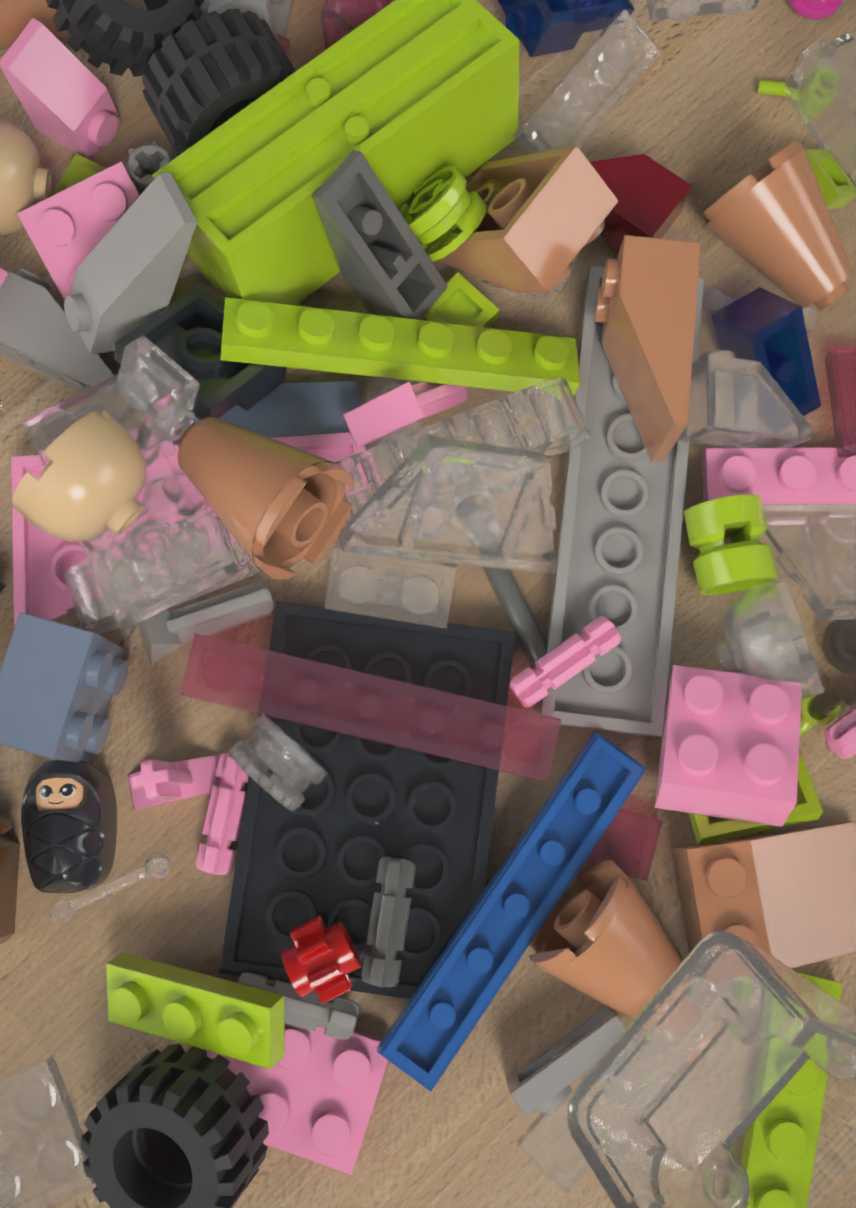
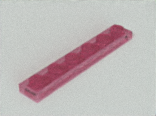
M196 633L179 691L180 695L544 782H547L549 779L561 719Z

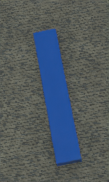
M594 732L589 736L377 1046V1052L430 1092L433 1090L647 770L645 766L600 733Z

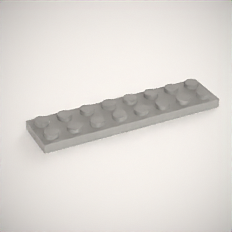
M590 266L586 281L578 355L580 385L573 401L547 653L577 633L581 636L584 627L600 616L607 617L614 624L621 636V641L602 657L598 654L595 655L596 660L557 689L553 690L551 687L547 689L548 695L541 699L539 723L660 738L663 737L704 279L698 278L688 425L663 463L652 462L602 347L603 323L594 322L593 320L598 285L602 286L605 267Z

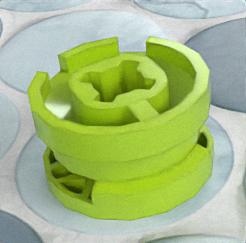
M455 166L445 167L426 179L413 191L416 197L412 201L411 206L409 207L407 203H403L399 209V212L432 262L446 257L462 245L478 228L486 215V203L476 191L469 193L465 189L467 181Z

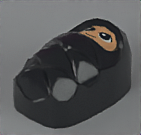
M46 761L30 775L26 784L21 808L22 836L30 877L34 887L39 891L65 894L94 889L106 881L113 868L117 837L116 796L111 779L87 762Z

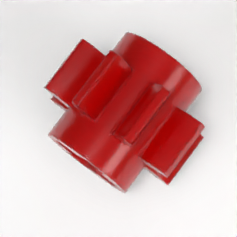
M318 916L289 932L295 945L281 951V957L288 977L300 997L316 991L321 1003L325 1004L351 990L350 987L353 984L348 974L361 968L362 965L351 937L342 922H338L326 929L322 917Z

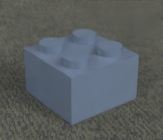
M20 612L0 670V745L50 759L70 762L84 761L90 764L93 754H99L102 751L109 735L110 720L105 718L112 695H118L126 682L129 664L127 660H124L127 650L94 632Z

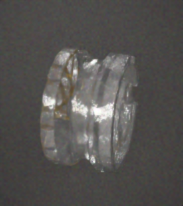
M262 714L252 725L253 735L246 742L238 740L228 751V754L266 792L287 809L295 812L305 801L303 792L309 785H319L329 773L295 740L284 733L278 725Z

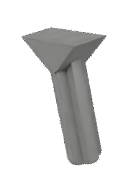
M257 582L172 611L139 609V633L151 666L186 643L271 615L274 612V602L271 592L265 583Z

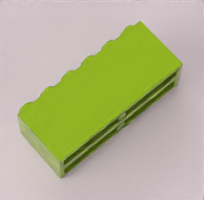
M395 0L152 174L153 179L159 173L172 174L197 220V225L187 251L191 262L224 298L297 305L341 272L312 196L353 150L360 151L399 210L403 203H407L409 207L411 206L412 201L416 197L413 191L437 171L448 166H455L463 177L466 178L518 138L520 40L477 0Z

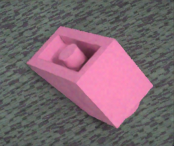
M32 18L1 58L0 68L36 130L73 153H77L92 161L101 147H106L114 139L118 125L122 120L108 89L41 22Z

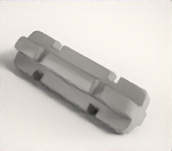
M249 971L242 972L238 978L237 983L284 995L285 1024L312 1032L316 1031L317 1026L325 1028L324 1035L341 1040L350 1039L355 1029L358 1018V1004L355 1001L336 997L332 1002L328 1001L322 1004L316 991L300 997L292 983L276 979L275 985H270L266 983L267 976Z

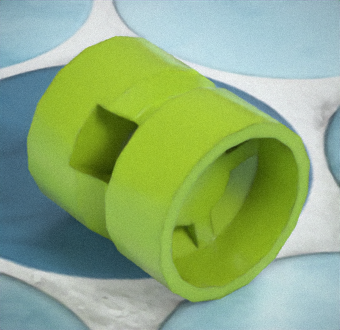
M754 494L727 496L702 502L684 511L683 515L689 546L700 550V555L693 561L699 595L730 594L762 587L777 581L778 575L772 547L761 543L760 537L768 529L761 496ZM730 538L731 544L725 545L724 539Z

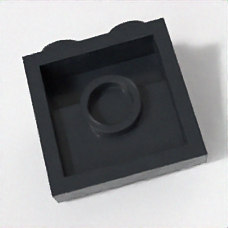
M199 285L115 342V360L200 421L208 417L220 418L236 405L248 411L285 381L287 368L221 360L225 302H222Z

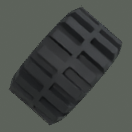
M47 0V5L49 8L57 9L52 20L58 32L67 30L70 35L67 44L76 53L81 48L90 55L87 60L88 63L97 68L100 67L102 62L110 66V73L123 76L129 68L133 77L143 76L144 72L150 68L148 61L154 52L161 50L163 47L161 43L170 34H176L182 29L181 26L190 20L197 21L201 18L203 11L199 7L205 0H144L147 10L131 7L121 0Z
M227 9L222 14L213 11L204 14L197 21L190 20L182 25V29L176 34H170L161 43L163 46L161 50L154 52L148 61L150 68L144 72L142 80L145 86L143 90L144 98L177 156L296 72L269 25L264 19L260 20L256 13L249 10L241 13L239 9Z
M181 1044L168 1045L162 1052L155 1049L148 1053L96 1103L97 1106L88 1114L84 1123L88 1130L81 1136V1150L89 1157L82 1164L86 1177L93 1179L96 1184L92 1191L100 1203L105 1201L110 1208H233L259 1171V1166L264 1161L268 1149L263 1143L269 1135L268 1121L258 1117L264 1106L259 1095H250L246 1087L250 1084L247 1077L242 1072L236 1076L228 1069L230 1061L218 1054L214 1059L207 1057L206 1050L192 1046L185 1052Z

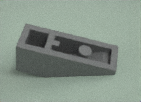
M353 150L312 196L341 274L371 314L421 320L448 286L360 151Z

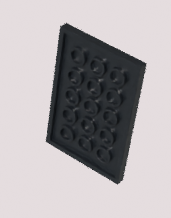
M276 602L250 772L256 773L263 783L269 784L271 786L270 789H273L274 793L266 792V788L257 781L256 783L253 776H249L219 973L240 976L242 972L249 971L267 976L268 980L276 981L277 979L291 983L282 961L281 951L295 945L289 932L318 916L322 917L326 929L338 922L343 923L363 967L364 955L366 953L371 954L372 945H366L374 892H381L382 883H376L379 861L382 857L391 856L409 859L415 862L416 865L413 888H407L405 896L411 898L404 951L397 950L396 959L402 960L399 982L395 987L373 986L362 980L361 967L348 974L353 984L350 987V991L407 999L412 997L485 890L516 632L445 623L444 628L331 610L327 607ZM277 795L283 799L282 802L276 797Z

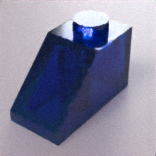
M759 287L711 314L723 364L768 431L774 434L821 407L802 306Z

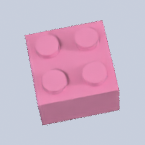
M673 665L666 696L655 808L782 827L797 803L802 682Z

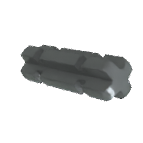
M388 856L382 857L379 861L376 883H382L381 892H374L366 945H372L371 954L366 953L364 955L361 974L362 980L373 986L395 987L399 982L402 960L396 959L397 950L404 951L411 898L405 897L406 889L413 888L416 872L415 862L409 859Z

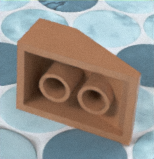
M577 145L485 162L467 179L465 189L469 193L476 191L487 205L486 215L478 228L462 245L438 261L512 292H548L565 280L570 272L569 264L582 247L591 243L600 235L605 226L604 219L618 203V200Z
M624 235L617 259L607 258L602 286L598 285L593 320L594 322L603 323L602 347L650 461L663 463L688 425L701 242Z
M853 821L738 837L698 845L696 843L672 847L693 972L707 981L714 982L775 973L856 952V828Z

